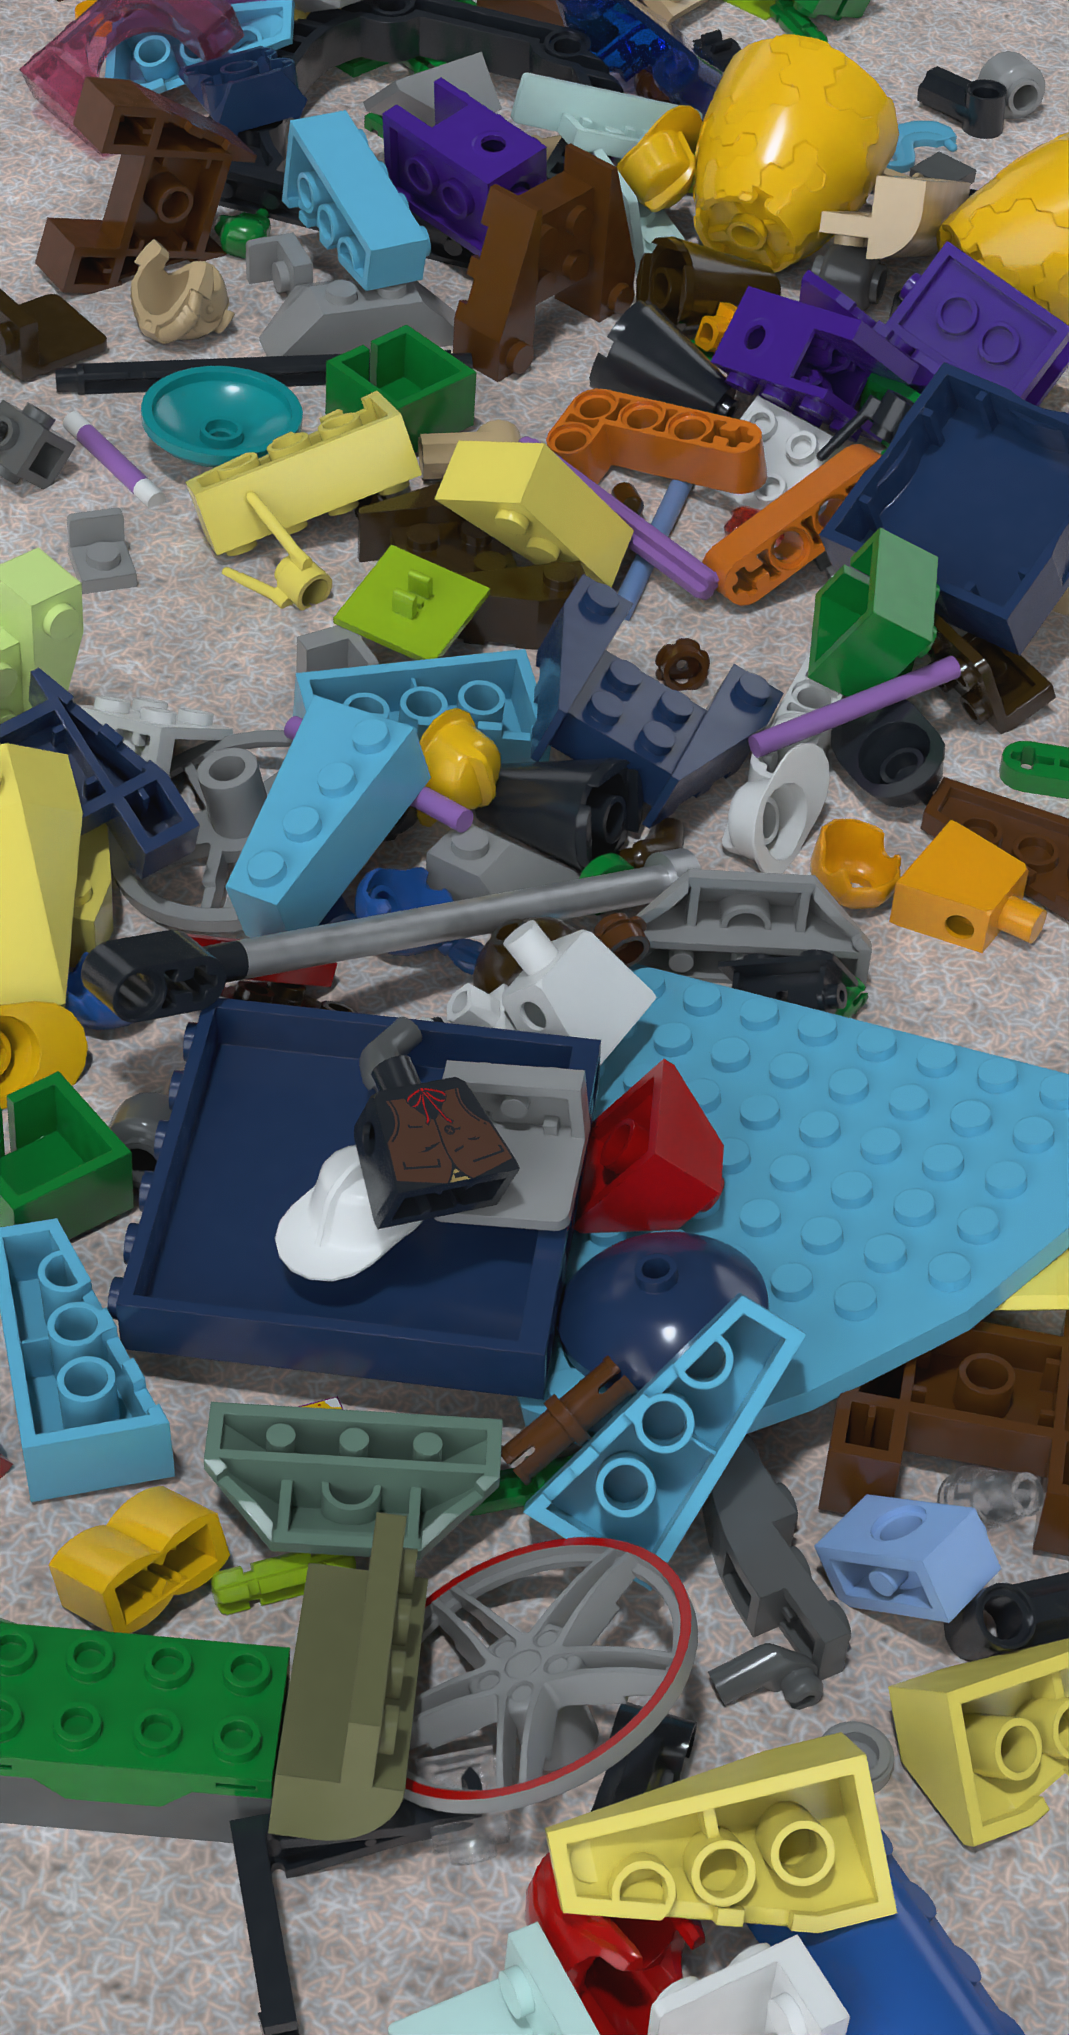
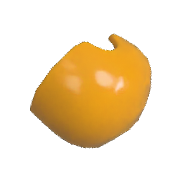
M833 819L821 827L810 860L811 875H815L840 906L850 909L878 907L894 895L896 882L901 874V856L895 854L892 858L889 857L884 848V832L879 827L857 819ZM851 883H856L863 887L854 888Z

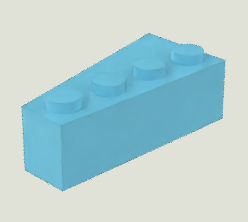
M525 649L302 672L295 675L293 716L303 719L313 696L317 695L415 727L420 742L422 735L435 718L446 710L459 708L470 713L476 728L493 740L500 752L501 764L536 762L530 758L532 728L537 721L538 704L534 702L536 681ZM550 745L547 747L539 762L549 761L551 751Z
M317 695L313 696L225 886L245 936L253 938L319 925L431 779L415 727Z
M739 1292L525 1503L523 1513L565 1539L597 1537L624 1541L652 1552L668 1564L806 1334L801 1329ZM638 1578L633 1580L646 1589L652 1590V1587Z

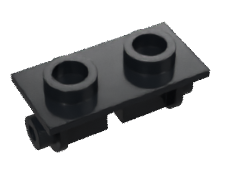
M805 950L801 952L800 956L772 957L766 954L753 953L744 956L743 960L718 961V968L732 981V988L777 1000L787 997L786 1002L835 1014L837 1009H844L846 1007L847 991L845 987H858V980L834 953L823 950Z

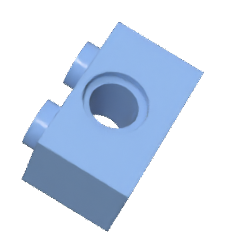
M866 1494L814 1545L837 1598L849 1607L950 1623L1001 1570V1566L988 1539L986 1527L980 1520L976 1509L972 1507Z

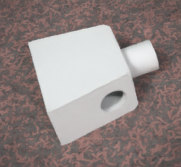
M530 920L514 930L503 943L523 969L502 994V1005L518 1031L601 1040L600 1065L657 998L653 991L590 931L581 929L550 941L535 920Z

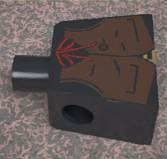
M405 1055L391 1057L379 1063L371 1073L378 1092L369 1098L354 1125V1140L377 1230L497 1205L520 1167L467 1083L457 1077L421 1083L411 1058Z

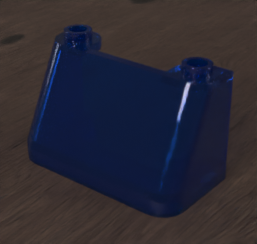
M556 0L564 26L584 32L590 38L591 52L605 62L609 72L619 73L620 77L625 82H628L642 69H646L653 75L654 82L659 90L669 97L671 104L690 105L694 109H698L702 113L703 122L726 68L662 16L637 0Z

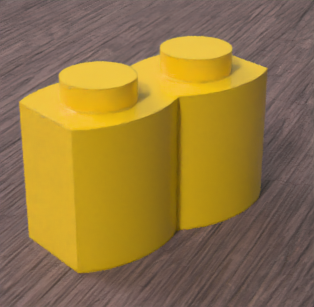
M156 1486L143 1490L128 1499L113 1514L107 1525L91 1527L71 1538L54 1555L49 1563V1568L62 1607L107 1632L131 1634L153 1621L165 1609L173 1595L191 1592L209 1581L223 1567L230 1553L218 1513L164 1486Z

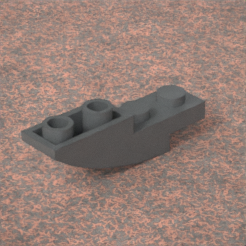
M746 1434L702 1506L708 1543L726 1591L752 1637L754 1638L779 1627L794 1650L808 1656L818 1667L817 1677L822 1681L843 1672L847 1648L851 1639L850 1624L841 1606L834 1600L828 1601L812 1579L810 1567L803 1553L796 1546H791L795 1523L798 1520L796 1502L790 1490L783 1483H776L760 1461L759 1452L753 1439L749 1434Z

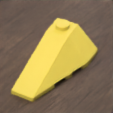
M9 743L0 744V1005L43 1001L54 1002L65 1008L83 811L68 754Z
M1069 1638L946 1667L888 1686L901 1762L963 1845L975 1847L1029 1827L1050 1810L1044 1798L1039 1795L1064 1773L1069 1776Z

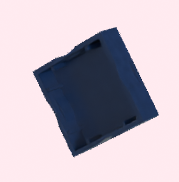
M944 362L900 422L894 439L887 450L875 464L863 473L819 534L834 571L837 572L844 564L851 567V557L881 527L938 557L936 583L939 584L940 591L935 603V612L946 623L1020 656L1069 587V414L1033 405L1006 387Z

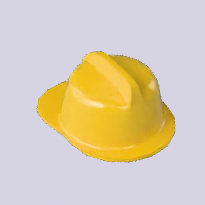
M679 105L667 111L616 166L621 176L636 195L638 202L651 212L656 213L678 203L688 193L693 184L696 171L694 153L702 119L700 113L690 105Z
M459 708L446 710L432 721L420 739V745L431 779L425 786L469 810L488 806L496 796L495 785L501 768L500 752L493 740L476 728L470 713ZM417 809V817L421 825L431 827L438 821Z
M43 1001L0 1005L1 1109L7 1108L6 1095L57 1071L71 1085H75L85 1067L88 1044L83 1026L71 1011L54 1002Z

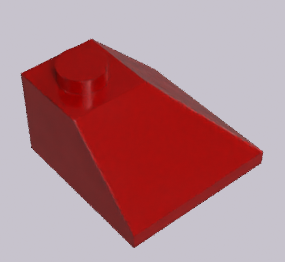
M666 1059L661 1060L593 1121L574 1228L579 1233L678 1230L699 1211H708L718 1201L724 1188V1178L722 1177L724 1144L675 1065Z

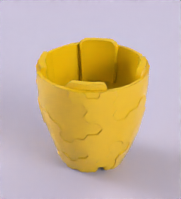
M794 34L776 35L774 38L748 44L737 52L726 67L701 124L696 146V171L693 184V199L696 210L694 227L702 244L705 247L767 265L772 268L774 273L780 272L801 259L811 256L822 248L824 244L835 236V234L819 232L822 211H859L867 202L866 199L876 184L877 175L883 174L895 153L899 130L893 100L887 97L871 75L848 58L845 53L834 49L826 41Z
M1069 132L1037 146L1003 168L993 179L971 195L943 221L936 236L938 252L947 241L1067 325H1069Z

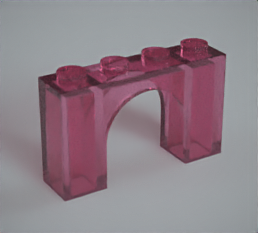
M97 0L76 20L70 22L42 50L36 52L19 71L33 97L83 142L104 157L109 154L101 153L73 125L85 77H99L102 64L114 47L134 35L159 32L175 37L201 60L207 61L222 57L245 35L233 6L225 0Z

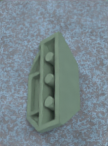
M211 1402L204 1453V1470L271 1551L370 1557L376 1512L407 1516L403 1547L418 1549L417 1560H421L499 1487L503 1419Z

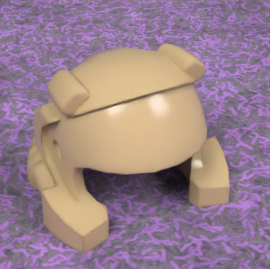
M153 239L134 261L139 267L130 288L131 305L142 333L161 344H168L176 340L199 339L213 331L218 334L222 333L232 321L235 313L228 310L229 297L227 296V288L220 272L213 264L206 261H194L172 273H167L164 267L169 260V252L158 241Z

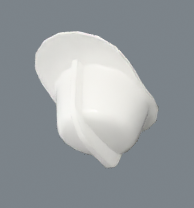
M800 743L787 752L776 767L771 778L747 782L736 791L730 804L728 823L722 838V845L726 850L755 860L762 873L783 874L800 853L802 845L816 822L827 798L830 773L829 762L823 749L814 743Z
M354 1145L334 1152L323 1163L316 1185L295 1202L281 1218L275 1241L279 1258L292 1272L309 1280L336 1281L355 1276L373 1265L402 1238L413 1232L422 1221L377 1230L370 1208L357 1148Z

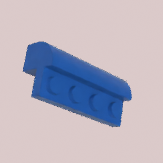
M882 1829L881 1833L897 1914L822 1933L791 1931L787 1926L746 1923L758 1943H768L770 1946L798 1934L850 2015L846 2035H1025L1017 2022L1008 2014L999 2010L980 1982L981 1972L979 1967L968 1953L954 1945L935 1917L937 1910L932 1899L921 1887L911 1882L893 1857V1845Z

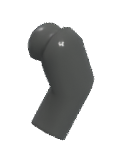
M403 1016L399 1017L362 1051L359 1058V1068L362 1082L368 1091L373 1088L376 1093L378 1092L371 1073L379 1063L391 1057L407 1056L422 1042L421 1031L410 1019Z
M771 1643L756 1646L708 1671L724 1705L760 1687L773 1692L782 1691L791 1707L799 1710L815 1705L823 1694V1683L817 1677L818 1667L808 1656Z

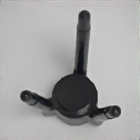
M890 389L886 391L882 400L870 394L862 409L818 451L817 459L819 461L826 460L869 418L874 421L869 430L882 440L891 443L900 422L914 402Z

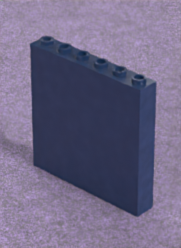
M218 998L212 1005L201 1010L198 1023L188 1022L183 1041V1059L186 1061L184 1071L174 1070L171 1077L169 1109L172 1112L170 1119L160 1120L157 1125L154 1140V1157L157 1160L155 1171L146 1170L140 1184L139 1209L142 1212L139 1223H130L128 1225L125 1235L123 1258L124 1263L127 1265L124 1277L115 1276L110 1285L107 1309L112 1319L118 1320L120 1341L125 1350L544 1400L557 1330L558 1312L564 1290L600 1086L601 1040L410 1019L417 1025L422 1034V1042L407 1055L411 1058L421 1083L441 1080L447 1060L585 1070L591 1128L570 1224L563 1230L549 1231L440 1222L434 1218L426 1219L373 1265L357 1275L336 1281L309 1280L292 1272L279 1258L275 1241L279 1222L290 1207L316 1185L323 1163L334 1152L356 1145L354 1125L369 1098L376 1093L373 1088L368 1091L362 1082L359 1058L364 1048L396 1021L398 1017Z

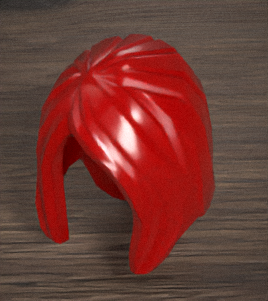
M549 1852L537 1866L534 1876L526 1889V1925L528 1926L538 1921L599 2034L647 2035L652 2004L664 1989L683 1978L681 1959L685 1942L692 1951L705 1943V1934L701 1921L699 1919L664 1917L661 1921L563 1913L560 1908Z

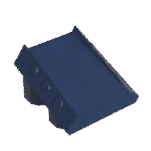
M258 46L182 67L178 74L212 119L228 127L236 136L238 132L291 117L294 120L300 119L308 101L299 88L295 61L290 58H278L277 51L273 48Z

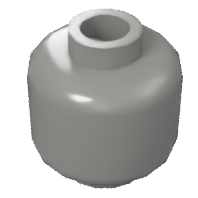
M1006 51L993 56L983 66L977 79L994 80L1005 85L1007 96L1004 119L1027 117L1037 109L1045 94V79L1041 70L1017 52Z

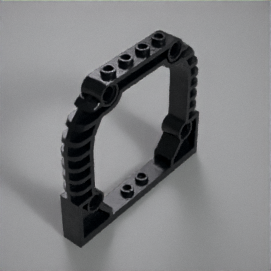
M361 0L341 7V9L310 12L306 19L294 20L293 44L276 50L278 58H290L295 61L299 88L304 96L311 85L330 68L358 57L394 63L422 56L449 63L479 52L483 54L489 73L521 80L522 75L528 72L624 93L619 81L610 75L605 62L591 52L590 38L584 32L454 0ZM288 119L238 132L237 137L257 157L255 163L231 162L218 206L255 214L260 208L268 211V218L307 228L299 220V211L301 209L299 207L288 208L282 202L285 175L284 162L286 159L285 123ZM562 137L547 160V180L564 171L565 146L568 143ZM608 156L611 162L614 163L615 157ZM411 211L419 226H424L429 234L431 252L426 258L468 269L471 256L475 254ZM317 226L309 227V229L319 231Z

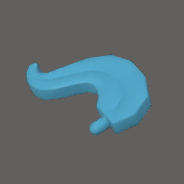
M911 121L898 124L899 138L895 153L892 156L894 161H890L886 168L900 173L909 172L910 168L915 164L916 155L914 148L929 146L938 148L945 146L949 151L955 152L957 150V136L951 127L936 121Z

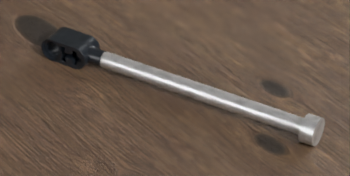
M679 848L651 854L642 868L203 947L180 930H166L109 940L97 945L90 951L82 965L81 977L86 989L120 1019L130 1023L143 1022L203 1010L220 997L225 983L490 934L502 923L512 919L551 917L557 920H565L650 904L688 869H701V866L691 851Z

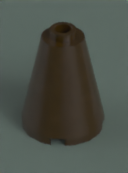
M672 236L658 237L651 242L657 244L652 253L643 254L636 279V302L642 300L646 303L647 300L657 305L686 336L697 333L704 316H715L720 302L731 303L738 307L748 286L781 296L780 281L771 267Z

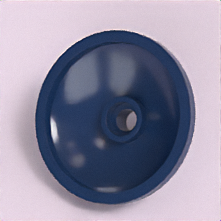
M675 1231L654 1232L631 1237L606 1248L592 1257L569 1280L562 1292L557 1318L560 1342L569 1361L584 1376L603 1361L602 1359L608 1355L621 1372L603 1387L609 1389L625 1375L639 1392L739 1292L769 1310L766 1284L761 1273L748 1257L734 1247L717 1239L694 1233Z

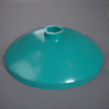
M203 366L172 373L153 384L145 393L141 403L142 426L152 441L164 451L180 460L205 467L215 468L249 452H254L258 458H261L268 454L267 446L273 442L272 440L289 432L300 433L302 429V406L299 399L288 387L265 374L238 367Z

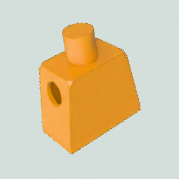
M950 820L897 880L889 922L983 953L1001 930L1032 944L1044 926L1047 911L1023 900L1029 872L1024 862L963 825Z

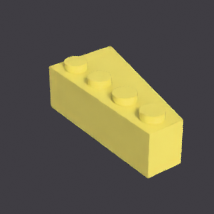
M375 391L361 398L364 409L343 414L342 410L337 409L319 418L321 424L318 426V431L309 435L304 432H289L272 440L273 442L267 446L268 454L261 458H258L254 452L245 453L186 481V486L204 534L216 555L226 553L228 556H236L246 553L256 547V540L273 534L247 501L246 495L249 492L257 494L290 535L307 527V520L324 513H328L330 516L341 515L355 509L359 505L358 500L375 493L381 496L392 495L406 489L410 485L409 480L421 476L422 473L401 413L378 391Z

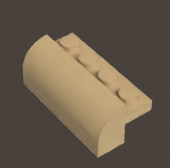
M877 175L872 211H822L819 232L835 234L834 244L855 247L867 246L866 259L932 255L938 252L936 242L938 229L943 221L969 198L971 183L927 177Z

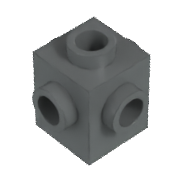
M2 400L0 403V476L16 485L19 479L22 478L41 489L51 486L76 445L51 429L56 419L33 404L27 402L24 409L21 410L5 400Z

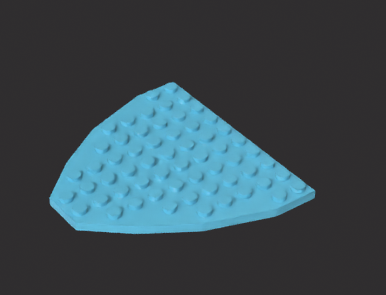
M640 964L628 967L653 991L657 998L600 1065V1086L594 1120L661 1060L666 1059L675 1065L724 1144L722 1168L724 1188L718 1201L711 1209L706 1212L699 1211L678 1230L579 1233L574 1230L564 1289L572 1276L592 1257L620 1241L643 1234L665 1231L694 1233L722 1241L743 1253L757 1267L763 1277L768 1293L769 1310L806 1334L747 1434L810 1412L838 1398L841 1393L855 1389L969 1331L1069 1248V1074ZM558 1326L544 1400L517 1397L525 1427L547 1410V1407L543 1404L553 1394L560 1399L585 1377L573 1366L566 1356L560 1342ZM602 1387L599 1390V1393L602 1394L608 1389ZM630 1395L613 1411H611L608 1415H606L598 1423H596L591 1429H589L587 1433L591 1436V1438L632 1397H634V1395Z

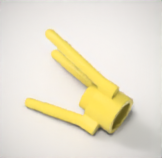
M255 492L247 493V501L289 555L283 558L275 569L276 588L229 567L223 568L222 574L271 599L281 609L294 604L303 611L311 607L309 603L318 604L326 600L332 589L331 577L300 549Z

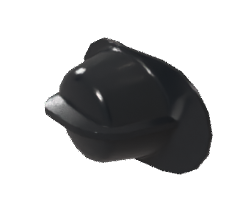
M904 699L831 730V748L838 762L863 791L892 807L904 808L920 802L926 806L928 805L933 792L938 788L943 777L945 743L939 732L911 702Z

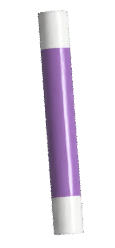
M73 411L65 416L63 427L148 508H152L166 502V495L79 412Z

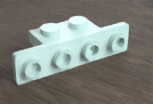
M526 72L521 77L511 118L518 124L556 131L568 144L571 143L592 154V151L602 148L607 156L615 157L614 160L619 162L638 144L659 118L667 111L679 105ZM696 109L700 113L702 119V113L698 109Z

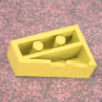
M458 440L435 496L436 501L535 565L548 564L554 561H580L586 576L611 588L634 532L545 443Z

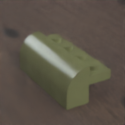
M376 1512L369 1571L308 1563L276 1767L268 1834L324 1841L356 1838L384 1825L401 1805L406 1785L428 1578L415 1577L418 1549L403 1547L407 1516Z

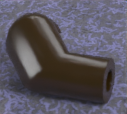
M667 817L655 825L654 838L636 841L632 848L621 850L619 855L635 869L642 868L651 854L682 848L684 826L680 820Z

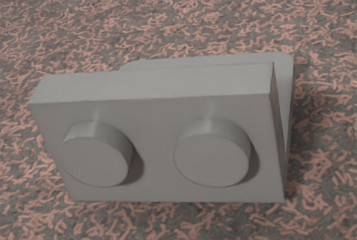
M447 1060L442 1079L457 1077L467 1083L515 1157L520 1169L497 1205L436 1217L434 1219L449 1223L549 1231L565 1229L571 1221L591 1128L585 1070Z

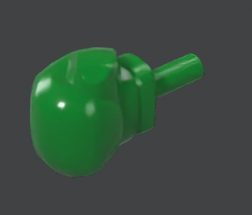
M260 208L255 214L243 212L236 216L219 215L215 222L214 230L220 238L223 251L234 257L246 259V242L248 240L269 237L271 225L268 219V211Z

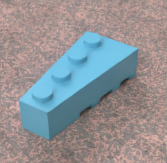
M346 110L290 120L282 202L288 208L299 207L301 209L299 211V220L307 228L314 226L319 228V241L327 250L337 248L339 263L365 291L423 280L425 259L431 252L429 234L424 226H419L412 215L405 195L398 193L391 182L385 164L382 161H378L370 149L364 131L356 127Z
M58 1219L0 1227V1314L30 1501L35 1502L175 1477L170 1423L160 1404L156 1405L146 1388L143 1373L135 1359H130L118 1337L115 1322L108 1309L102 1308L92 1290L91 1279Z

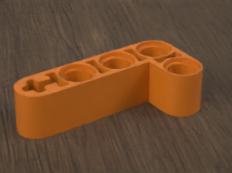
M591 389L575 397L549 431L546 438L547 446L555 454L596 484L601 481L611 465L733 494L752 493L760 489L766 483L768 477L762 432L756 424L607 389Z
M852 444L844 448L712 546L705 554L702 563L717 573L719 581L718 587L715 590L732 603L740 606L751 605L823 553L825 548L819 534L863 473L875 464L882 455L863 444ZM828 501L826 509L818 515L821 506ZM784 534L782 542L774 548L776 540Z

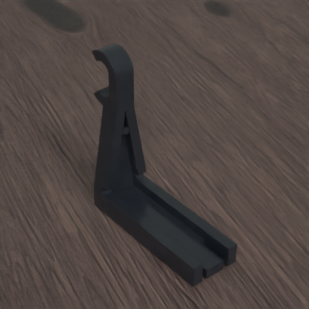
M469 1766L461 1777L462 1790H483L479 1775ZM403 1798L396 1813L381 1827L356 1838L337 1841L268 1834L271 1813L229 1821L261 2012H258L262 2035H299L272 1880L273 1871L277 1869L283 1870L286 1874V1879L404 1844L462 1833L473 1828L479 1822L483 1813L461 1814L423 1808Z

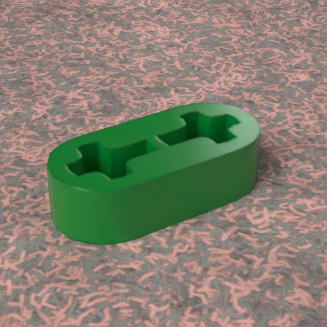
M1032 741L1011 743L1005 747L1002 753L999 767L1000 779L1005 785L1014 790L1069 799V747ZM1021 765H1030L1031 769L1022 768Z

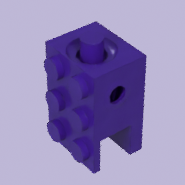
M440 77L434 81L435 126L430 127L399 105H395L382 113L384 164L391 182L398 193L405 195L409 209L473 254L480 256L488 229L487 226L481 224V219L490 186L498 184L519 196L546 181L547 147L536 138L531 137L505 120L500 114L493 112L470 97L465 91L458 89Z
M948 241L922 275L916 272L906 281L899 295V298L903 301L885 324L913 347L914 350H921L939 365L945 362L1006 387L1023 400L1038 407L1069 367V325Z
M750 286L747 287L711 360L712 364L728 375L725 383L730 387L750 396H753V394L758 395L776 406L792 412L793 415L819 429L822 423L830 425L829 430L835 434L858 413L854 410V407L867 383V377L871 373L910 385L919 368V365L861 320ZM869 420L848 439L851 442L857 443L859 437L863 436L880 443L882 442L881 438L869 430L873 424Z

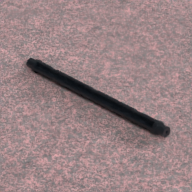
M445 350L473 369L471 353H451V350ZM341 354L76 364V368H55L56 392L78 391V395L147 392L153 384L172 373L203 366H230L249 369L272 377L286 387L326 385V361ZM369 355V382H370V355Z

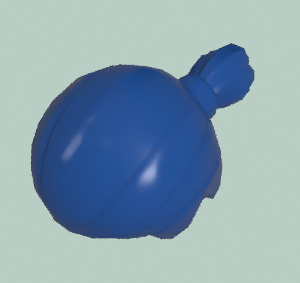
M423 867L407 870L376 868L366 873L357 886L355 914L356 918L359 919L453 902L454 899L446 888L432 890L427 883L429 872ZM463 938L388 952V954L393 956H410L438 949L443 956H449L453 963L463 972L473 975L475 962L484 945L481 942Z

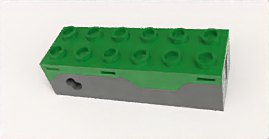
M0 1622V1823L233 1843L230 1820L271 1813L276 1767L290 1684V1647Z

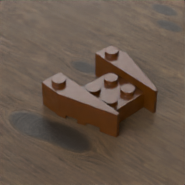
M86 76L73 125L101 153L121 155L103 220L47 217L35 264L62 293L93 294L122 285L120 279L135 275L139 265L134 263V261L153 239L158 241L169 252V260L165 266L186 260L190 262L207 261L227 255L210 236L211 228L231 162L255 163L257 155L228 127L136 82L126 79Z
M570 143L565 146L564 171L519 196L498 184L490 186L481 219V224L487 226L488 229L481 255L471 256L466 273L473 277L474 280L468 301L459 300L454 317L453 353H471L473 369L499 382L513 373H523L532 363L534 357L533 342L536 305L555 295V299L599 323L615 313L623 314L630 308L635 296L634 278L636 264L617 167Z
M1066 1310L1060 1336L980 1321L969 1331L855 1389L841 1393L837 1399L818 1509L847 1514L866 1494L894 1498L903 1451L1040 1476L1033 1550L1069 1556V1310Z

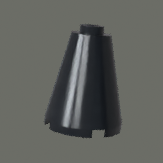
M640 300L625 311L607 336L614 341L608 356L605 357L598 352L589 376L591 388L612 390L731 418L734 416L739 402L734 399L736 389L725 383L726 377L711 363L657 305L647 300L646 303Z
M619 758L502 763L499 778L495 785V798L488 806L477 807L474 810L480 822L582 872L591 861L601 855L610 853L619 855V850L626 840L628 831L639 832L644 799L642 780L637 770L627 768V765L631 762Z

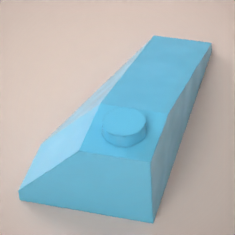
M266 0L110 16L105 78L131 80L160 94L185 84L178 76L182 67L258 46L277 50L293 44L294 0Z

